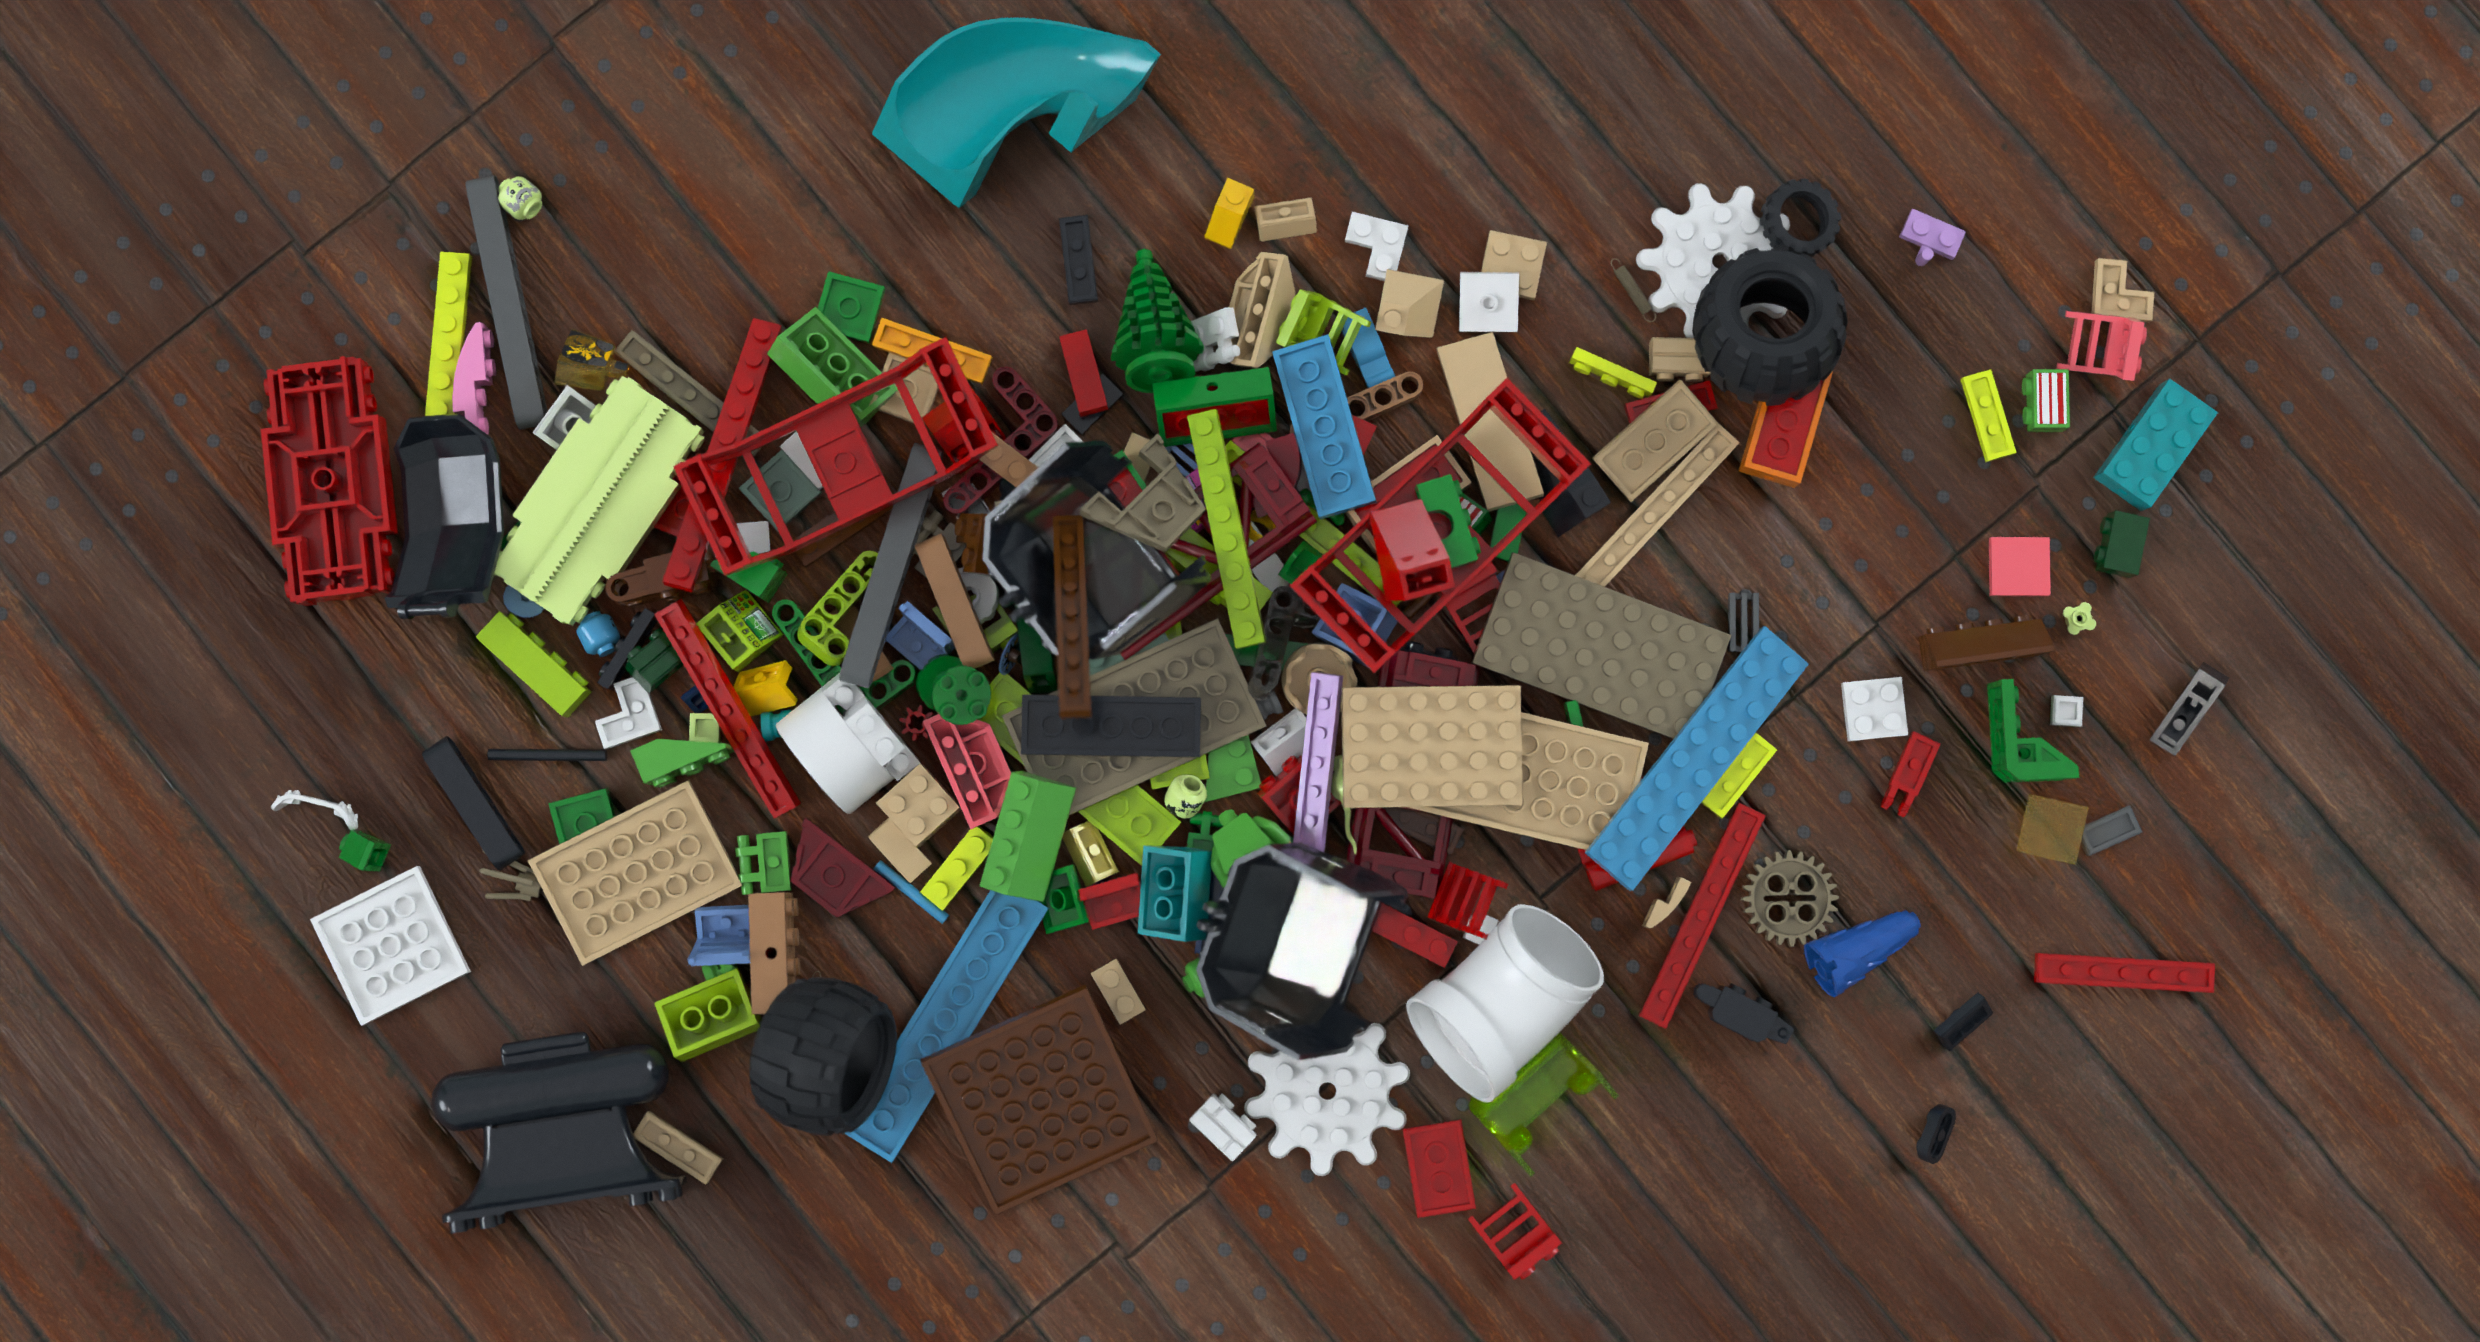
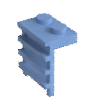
M908 601L899 607L903 617L886 637V641L919 670L923 669L932 657L940 654H950L955 649L953 640Z
M749 905L696 908L697 941L688 957V964H691V966L750 963Z

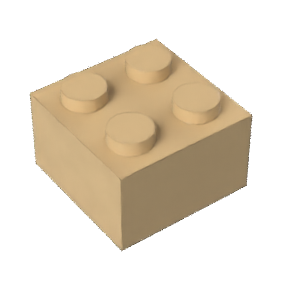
M921 763L876 802L917 848H920L962 810L959 803Z

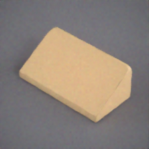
M1312 198L1254 206L1260 241L1317 232Z

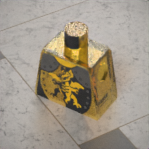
M571 329L557 362L555 384L601 391L604 389L608 377L620 379L624 376L626 378L629 364L614 360V344Z

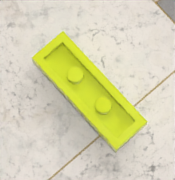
M1576 347L1569 363L1574 365L1576 371L1585 375H1590V373L1598 375L1603 383L1616 387L1617 384L1628 389L1627 393L1643 399L1644 396L1650 397L1657 382L1578 347Z
M1991 369L1961 378L1960 380L1985 462L2017 453Z
M1755 733L1701 803L1722 819L1777 749Z
M981 826L970 829L920 893L942 911L945 910L988 857L993 836Z

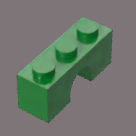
M1451 474L1417 484L1414 488L1417 498L1422 500L1428 514L1439 513L1446 516L1450 521V535L1447 538L1441 539L1450 558L1451 569L1475 563L1478 560L1477 554H1480L1481 550L1476 536L1471 538L1468 526L1472 525L1467 508L1462 509L1459 498L1463 497L1458 480L1453 481Z

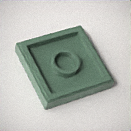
M780 450L760 468L786 525L822 494L783 450ZM751 476L739 489L778 531L762 495Z

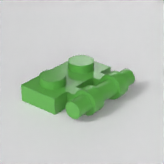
M787 831L756 834L757 846L749 845V835L737 836L738 848H735V855L739 857L740 874H738V878L742 883V895L754 894L753 882H760L761 893L792 890ZM758 855V873H752L750 856Z

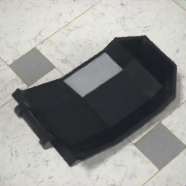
M459 413L411 417L407 420L393 448L401 469L405 540L392 590L384 598L388 608H397L398 616L402 620L427 615L454 617L460 604L486 603L489 598L504 536L500 459L493 438Z

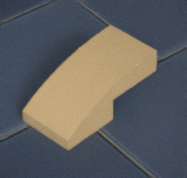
M890 818L885 820L868 836L909 883L932 864L926 855L909 841Z
M1676 877L1666 902L1654 899L1642 926L1651 929L1664 920L1680 903L1691 882L1682 877Z

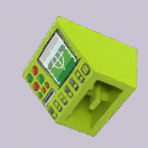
M747 590L718 605L696 623L700 631L729 666L737 672H740L784 635Z

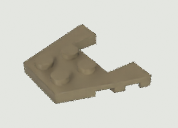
M1156 434L1140 450L1138 456L1155 469L1159 475L1123 511L1098 491L1080 509L1079 514L1155 549L1166 552L1204 514L1206 508L1187 478H1184L1176 466L1177 462L1173 455L1169 454L1163 445L1164 441L1161 436Z

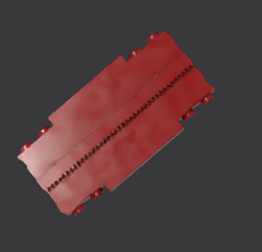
M342 356L340 359L282 366L281 369H277L278 371L273 369L266 370L267 379H264V390L266 395L269 396L270 407L267 408V419L272 428L261 429L272 545L281 549L285 548L281 558L284 569H287L288 581H285L284 585L287 598H290V602L298 605L312 606L317 605L318 602L353 600L358 597L374 596L375 593L380 592L389 594L392 590L395 573L393 568H389L388 556H392V545L386 535L398 534L386 419L373 413L377 411V401L374 394L371 395L370 383H374L372 367L361 358H346Z

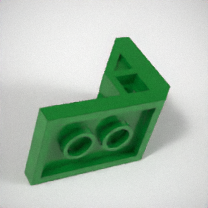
M2001 679L1988 683L1992 772L2004 783L2062 781L2079 778V766L2041 737L2017 738V733H2020L2021 722L2019 715H2016L2015 704L2019 701V690L2017 686H2014V679Z

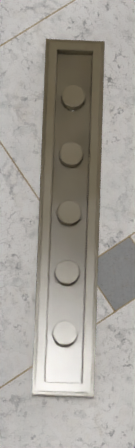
M631 330L614 353L714 432L724 403L635 331ZM750 424L745 438L759 431ZM762 447L752 451L753 457Z

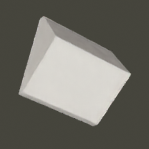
M567 385L532 433L557 450L578 418L588 424L592 421L589 417L596 405Z

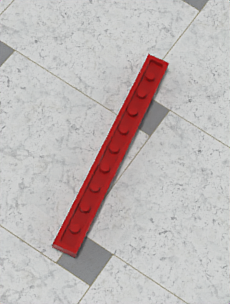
M753 318L707 452L745 439L772 361L767 353L776 338L781 334V325ZM739 457L709 466L724 499ZM690 502L662 582L665 586L693 593L709 541Z

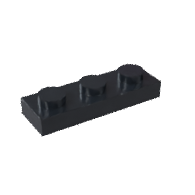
M645 608L643 612L639 611L636 613L630 623L631 631L627 637H621L614 648V651L617 653L611 662H605L600 669L598 676L601 678L597 682L598 684L614 691V683L620 682L626 672V664L629 660L627 655L638 645L642 647L658 622L654 612Z

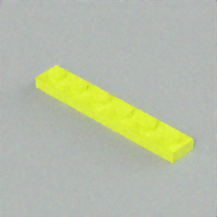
M440 252L425 416L455 414L452 401L453 383L457 362L464 345L472 256L468 253Z

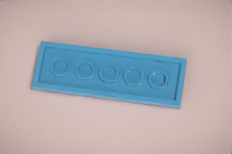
M1327 334L1272 351L1319 519L1377 503L1329 335Z

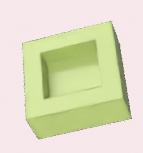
M690 713L689 741L721 743V728L712 713Z

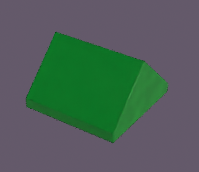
M1075 865L1053 870L1045 901H1039L1049 908L1042 919L1046 934L1090 922L1085 902L1081 901L1079 896V889L1082 888Z

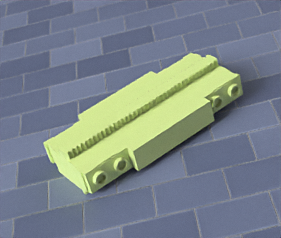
M622 376L619 381L615 379L606 391V394L609 395L603 405L598 403L590 414L589 418L592 421L589 424L578 418L512 515L522 523L519 527L515 525L507 535L506 540L509 543L503 551L500 550L494 573L495 576L503 578V582L552 613V617L561 623L572 626L575 622L580 623L589 611V608L586 606L591 598L596 599L605 588L604 579H609L612 575L625 571L682 487L672 480L677 475L673 466L686 461L690 452H697L705 440L702 436L705 431L701 427L692 425L686 417L645 391L640 384L629 377L625 378Z

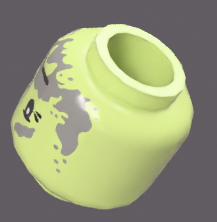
M517 176L512 179H505L498 188L500 206L517 220L533 218L542 207L541 192L524 177Z

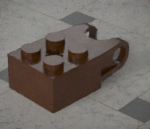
M709 550L706 552L693 590L695 596L709 594L712 592V587L719 586L715 568L710 566L713 558ZM672 552L644 559V566L616 573L606 583L608 597L627 607L659 600L673 603L680 599L683 600V595L691 592L665 586L662 582ZM620 580V581L616 584L615 589H614V593H613V589H612V588H613V584H614L616 581ZM628 584V592L621 596L622 588Z

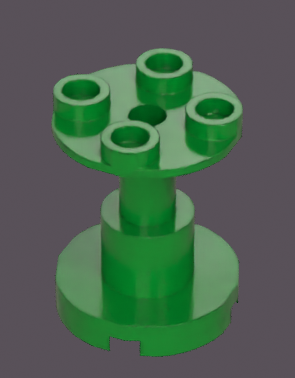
M940 654L932 657L923 669H920L916 678V690L920 699L927 707L938 712L941 718L952 724H969L982 718L987 713V707L991 700L989 682L983 673L973 667L963 665L960 658L955 655Z

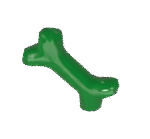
M1308 488L1302 489L1299 493L1307 506L1316 510L1312 492ZM1344 513L1328 517L1336 526H1340L1345 522Z

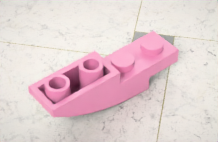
M477 322L468 334L457 362L452 395L453 412L465 416L468 421L488 435L489 424L487 418L483 415V406L487 404L485 389H481V386L493 385L492 376H496V364L494 359H491L490 348L494 347V336L492 330H489L482 322Z

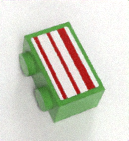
M2033 369L2026 374V378H2023L2022 393L2027 397V407L2023 408V423L2027 424V432H2063L2070 428L2069 369Z

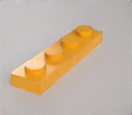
M881 318L872 346L908 359L917 353L919 349L942 338ZM949 341L966 379L983 385L992 356Z

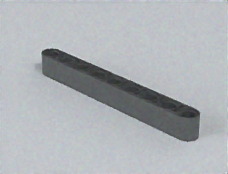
M495 174L467 180L465 182L515 422L519 430L537 427L548 412L507 215L498 201V188L500 184Z
M914 443L898 492L937 474L925 445ZM936 448L941 460H943L944 450ZM934 486L893 506L841 667L840 681L865 688H870Z

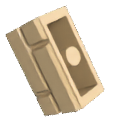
M1652 337L1650 340L1649 376H1656L1657 381L1668 382L1674 381V377H1685L1687 382H1702L1703 377H1708L1710 372H1705L1701 366L1695 350L1696 341L1694 338Z

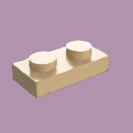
M1117 958L1091 973L1120 1025L1146 1010Z

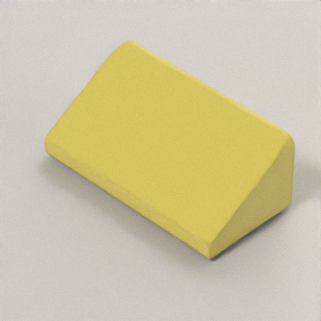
M1087 821L1064 832L1063 840L1086 887L1119 872L1098 828L1091 822Z

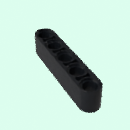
M445 736L423 751L422 756L495 868L501 871L525 854L524 848L452 739Z

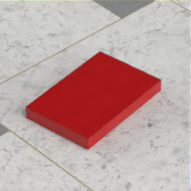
M1461 1119L1403 1128L1417 1218L1476 1209Z

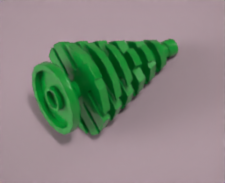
M1140 249L1135 255L1137 265L1131 271L1130 283L1126 291L1127 297L1124 300L1123 312L1119 320V328L1111 353V361H1115L1116 366L1125 371V379L1129 387L1135 391L1153 393L1152 383L1194 377L1196 372L1193 362L1197 360L1198 354H1203L1204 344L1195 332L1193 324L1187 318V314L1180 304L1178 297L1175 293H1171L1172 287L1164 276L1160 265L1153 263L1152 251Z

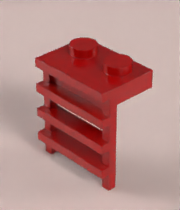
M1492 561L1445 605L1473 654L1477 648L1474 641L1481 637L1483 629L1470 636L1465 626L1489 613L1493 603L1462 621L1456 611L1495 588L1498 591L1500 582L1495 575L1497 569ZM1449 589L1440 591L1438 594L1439 598H1441Z
M1449 862L1427 917L1451 928L1486 940L1488 934L1481 932L1480 929L1497 886L1507 889L1508 884ZM1484 882H1486V883H1485V886H1484V888H1483V891H1482V893H1481V896H1480V898H1479V901H1478V903H1477V906H1476V908H1475V911H1474V913H1473V916H1472V918H1471V921H1470V923H1469V926H1467L1468 921H1469V919H1470V916H1471V914H1472V911H1473V909H1474V906H1475V904H1476V901H1477V899H1478V896H1479V894H1480V891H1481V889H1482V886H1483Z
M1137 873L1079 889V896L1081 901L1085 902L1092 930L1139 917L1141 882Z
M1514 1182L1510 1185L1516 1193L1512 1199L1480 1224L1473 1216H1470L1468 1220L1512 1278L1516 1280L1520 1277L1523 1280L1535 1271L1536 1268L1533 1265L1542 1258L1547 1261L1559 1252L1557 1247L1562 1243ZM1522 1201L1527 1210L1489 1238L1484 1229ZM1532 1215L1538 1224L1500 1252L1495 1244Z

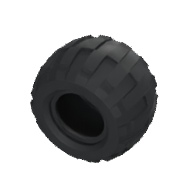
M1773 246L1771 250L1760 251L1759 248H1755L1740 254L1736 261L1730 259L1712 275L1709 284L1707 283L1701 291L1696 304L1692 332L1696 341L1695 350L1702 368H1704L1705 372H1710L1711 380L1723 392L1729 390L1737 395V400L1752 404L1753 401L1766 402V406L1781 405L1788 398L1792 397L1794 400H1797L1812 392L1818 386L1820 380L1824 381L1831 374L1839 361L1847 338L1846 326L1848 318L1845 301L1842 298V294L1839 293L1836 280L1827 269L1821 270L1817 266L1816 259L1803 252L1801 255L1788 252V248ZM1757 303L1775 304L1792 311L1805 325L1797 333L1786 338L1773 339L1763 337L1753 332L1746 325L1741 316L1740 308Z
M815 977L809 978V980L804 978L796 980L793 984L790 983L771 1003L763 1017L754 1041L750 1060V1085L756 1104L760 1108L765 1109L769 1116L783 1125L813 1135L832 1136V1134L839 1133L844 1135L847 1132L851 1133L870 1117L877 1107L892 1071L897 1046V1030L892 1010L888 1008L887 1004L880 1002L878 996L863 987L836 978Z

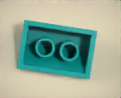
M1143 846L1137 934L1182 942L1206 940L1207 932L1196 926L1199 919H1208V913L1203 910L1205 902L1209 901L1212 851L1189 847Z

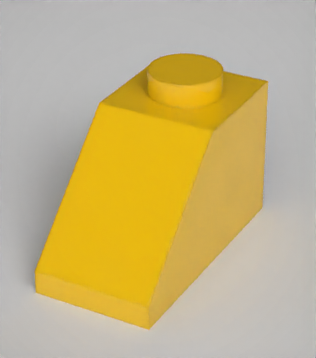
M1227 178L1215 205L1204 238L1231 249L1254 199V189Z

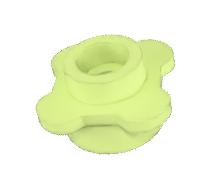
M2083 602L2080 606L2074 608L2068 606L2063 610L2065 623L2068 626L2067 630L2070 634L2076 635L2081 630L2087 629L2090 631L2096 627V621L2092 619L2090 612L2092 607L2089 603ZM2078 616L2082 617L2081 621L2077 620Z

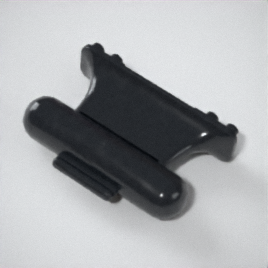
M585 1032L509 1042L503 1044L500 1049L502 1065L450 1073L445 1075L436 1084L432 1092L431 1108L436 1120L442 1126L451 1131L461 1132L483 1128L484 1135L483 1163L474 1190L460 1206L442 1214L443 1223L449 1222L450 1234L476 1228L475 1218H479L480 1229L497 1227L499 1224L506 1223L505 1213L507 1211L611 1195L613 1197L628 1195L629 1206H636L653 1201L652 1191L658 1190L659 1201L674 1200L677 1197L683 1196L682 1185L687 1183L686 1175L668 1173L653 1165L636 1143L627 1117L626 1106L645 1104L656 1100L664 1092L668 1083L669 1068L666 1059L658 1049L649 1044H634L591 1051L589 1036Z

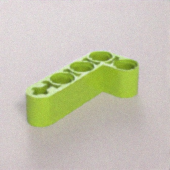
M869 550L860 554L804 617L797 632L800 643L829 666H838L844 661L850 641L835 626L866 592L878 555L875 551ZM869 564L872 565L873 568H870L862 577L860 573L863 567ZM849 583L854 585L857 592H846L843 584ZM828 604L833 605L837 608L838 613L834 615L829 614L825 611L824 606ZM814 626L819 630L820 634L811 636L806 632L805 627ZM832 644L838 645L842 649V654H832L828 646Z

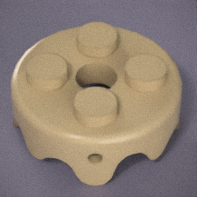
M1309 643L1300 647L1287 659L1283 668L1282 689L1285 697L1294 708L1307 715L1311 672L1317 671L1343 676L1342 688H1356L1357 677L1352 667V658L1341 649L1326 643ZM1342 698L1340 703V712H1342Z

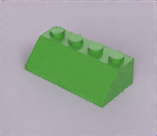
M816 307L781 333L767 353L817 404L882 374ZM894 384L874 393L878 395V399L870 406L869 404L874 394L850 405L860 427L866 424L879 411L880 407L898 391Z
M1022 770L1011 772L980 887L1008 896L1045 901L1076 787Z

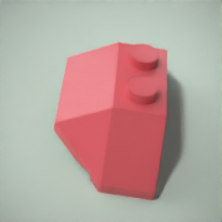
M939 714L924 720V726L970 829L998 818L1011 776V770L991 725L980 720L965 725H956L944 720Z

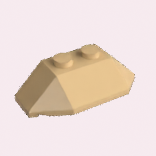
M1260 252L1256 257L1257 260L1249 265L1236 280L1229 308L1234 309L1239 336L1231 339L1232 345H1237L1240 348V355L1234 357L1233 361L1230 362L1233 365L1259 368L1273 356L1272 351L1281 349V345L1276 343L1279 336V328L1287 319L1291 310V301L1295 296L1288 256L1284 254Z

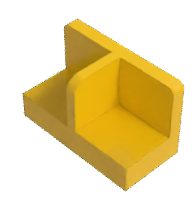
M786 660L739 672L733 687L750 716L796 705L798 699L786 686L792 667Z

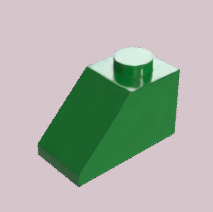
M350 830V833L346 834L340 843L339 850H341L339 858L362 871L380 872L391 844L361 831Z

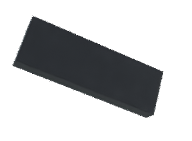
M1088 215L1059 218L1069 305L1098 302Z

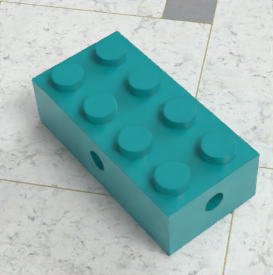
M2172 379L2164 381L2156 388L2093 478L2139 511L2152 507L2218 412Z

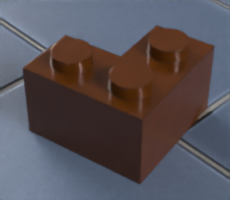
M961 513L955 524V535L957 536L956 543L967 544L962 553L963 572L991 577L987 570L988 566L983 561L985 517L988 514Z

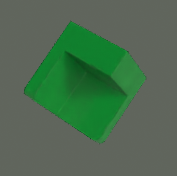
M1303 540L1288 558L1278 575L1292 584L1323 554Z

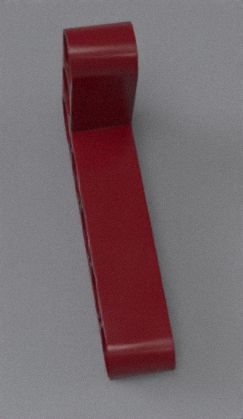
M1007 366L1000 367L993 374V385L998 394L1024 421L1004 442L1029 460L1059 430V423L1055 414L1014 369ZM1003 376H1012L1014 384L1011 387L1002 388L999 386V381ZM1023 397H1030L1034 400L1033 406L1028 410H1022L1018 407V403ZM1048 418L1053 421L1052 428L1049 431H1040L1037 428L1039 421ZM1020 438H1029L1031 440L1029 449L1026 451L1016 449V442ZM980 461L945 493L943 498L944 506L951 515L960 517L961 513H969L999 487L1003 477ZM978 476L987 478V485L981 490H976L972 487L973 480ZM957 495L965 497V505L962 508H951L950 502L953 497Z

